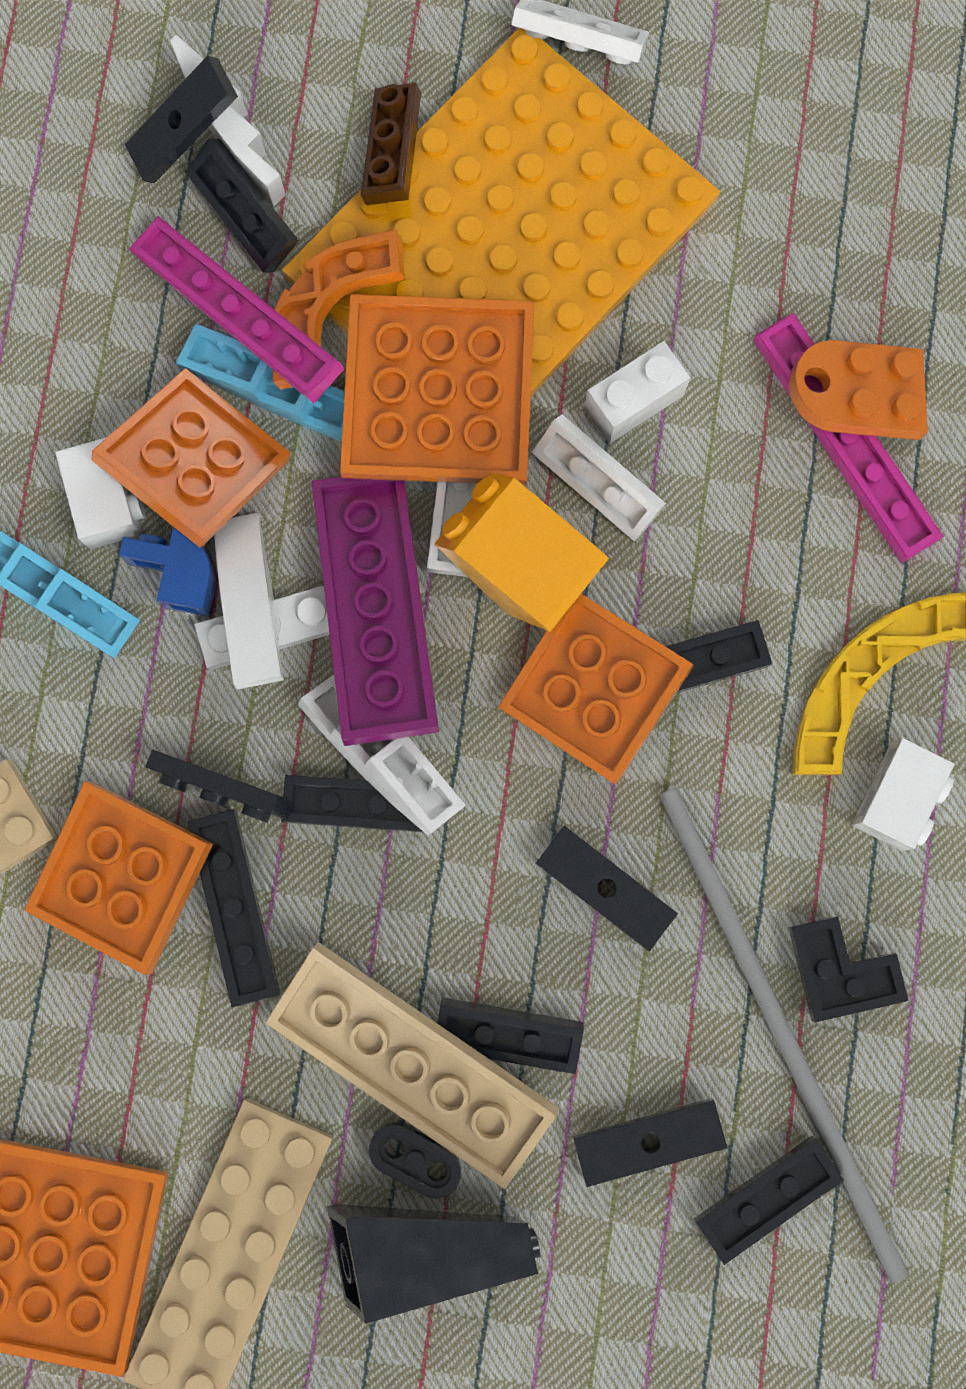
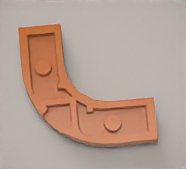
M391 230L347 240L323 250L303 265L306 271L296 280L289 291L284 288L275 310L321 347L323 322L331 307L345 295L363 288L405 280L402 238L397 230ZM273 371V382L280 390L292 387Z

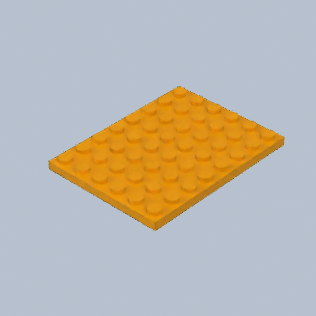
M518 28L417 131L409 200L366 205L361 197L360 190L282 269L284 278L293 285L306 271L303 265L323 250L347 240L397 230L402 238L405 280L363 288L350 294L534 301L531 372L532 397L718 200L721 191L540 37L533 38L526 33L525 29ZM350 294L345 295L331 307L327 315L347 334Z

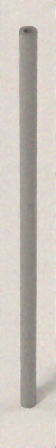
M676 787L659 795L830 1157L844 1179L842 1182L891 1283L902 1281L908 1276L902 1260Z

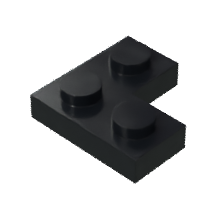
M830 917L788 927L812 1022L816 1023L909 1001L897 953H889L850 962L838 917Z

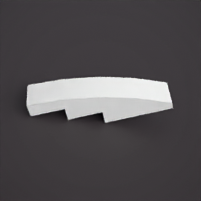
M175 35L170 42L184 79H186L203 61V58ZM233 86L238 97L208 128L215 139H220L274 207L286 195L281 176L262 159L266 152L261 134L244 119L247 112L241 92Z
M258 513L233 517L214 535L233 685L238 690L283 681L284 678L277 643L279 637L272 602L274 596L260 516Z
M334 675L300 699L298 706L332 745L396 809L428 836L466 806L409 737L344 746L341 738Z

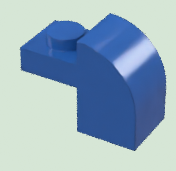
M176 528L172 530L169 546L166 545L167 541L165 539L149 534H139L138 540L123 537L119 555L129 565L163 572L157 595V601L163 607L169 610L211 618L218 579L214 563L203 547L199 548Z

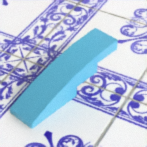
M194 325L176 361L178 367L186 368L201 379L267 411L342 442L345 391L329 386L313 404L294 387L280 390L273 382L272 369L236 339L201 325Z
M0 531V586L115 659L140 620L63 569L58 568L28 547Z

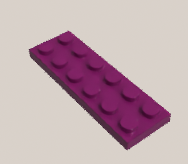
M341 476L313 480L312 489L340 730L344 746L440 732L405 481L342 478Z

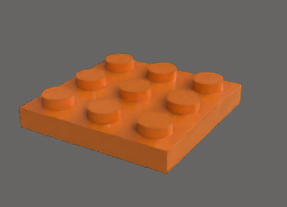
M185 368L92 450L91 460L201 548L289 462L291 452Z
M581 593L550 632H545L498 708L610 782L618 784L692 670L694 664Z
M84 781L24 911L143 975L152 974L213 843L94 782Z

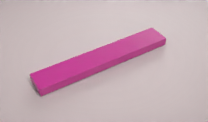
M159 216L156 217L129 248L136 258L313 404L344 370V367L338 360Z
M794 313L756 334L753 342L789 396V378L792 368L803 353L814 345V342ZM811 375L804 376L805 384L810 390L816 393L823 392V385L818 378ZM807 421L901 564L944 537L877 436L825 431Z

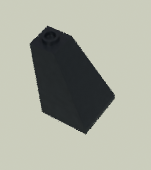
M343 1204L327 1206L345 1304L365 1324L538 1274L535 1258L540 1257V1246L537 1235L532 1227L529 1228L528 1223L515 1217Z

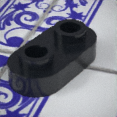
M397 1122L387 1123L374 1133L369 1145V1156L372 1164L380 1172L429 1198H444L457 1188L461 1178L459 1158L433 1139ZM390 1139L400 1140L403 1144V1152L399 1155L389 1154L386 1150V1142ZM433 1162H441L445 1165L447 1172L441 1178H434L428 1172L429 1165Z

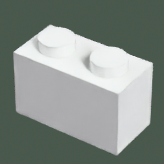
M663 341L587 391L584 409L610 444L683 397L690 376L665 341Z
M106 438L55 452L78 539L89 549L122 541L123 537L133 538L139 536V534H142L139 520L145 519L142 501L91 460L92 450Z
M904 738L891 742L851 826L901 851L913 850L916 845L922 846L929 837L934 825V821L929 819L936 803H943L951 791L954 779L949 777L955 764Z

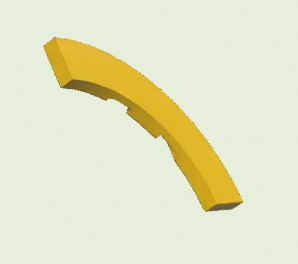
M951 593L929 597L886 614L863 629L837 653L815 683L804 706L794 743L792 775L838 776L842 774L845 741L854 712L866 692L870 690L877 680L896 663L915 652L937 644L966 641V593Z

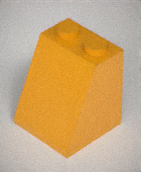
M494 472L490 476L483 478L474 487L471 500L461 512L455 513L445 522L441 531L442 535L434 543L506 614L548 632L553 629L609 559L599 548L517 479Z

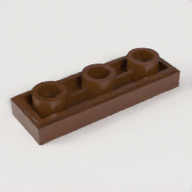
M416 82L402 85L390 84L382 88H375L361 197L366 205L409 200L421 92Z

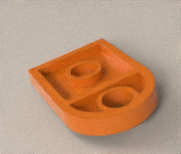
M827 340L816 343L808 348L792 368L789 378V392L792 402L801 416L817 428L837 433L921 440L928 433L923 349ZM811 375L818 378L823 385V392L816 393L810 390L805 384L804 376Z

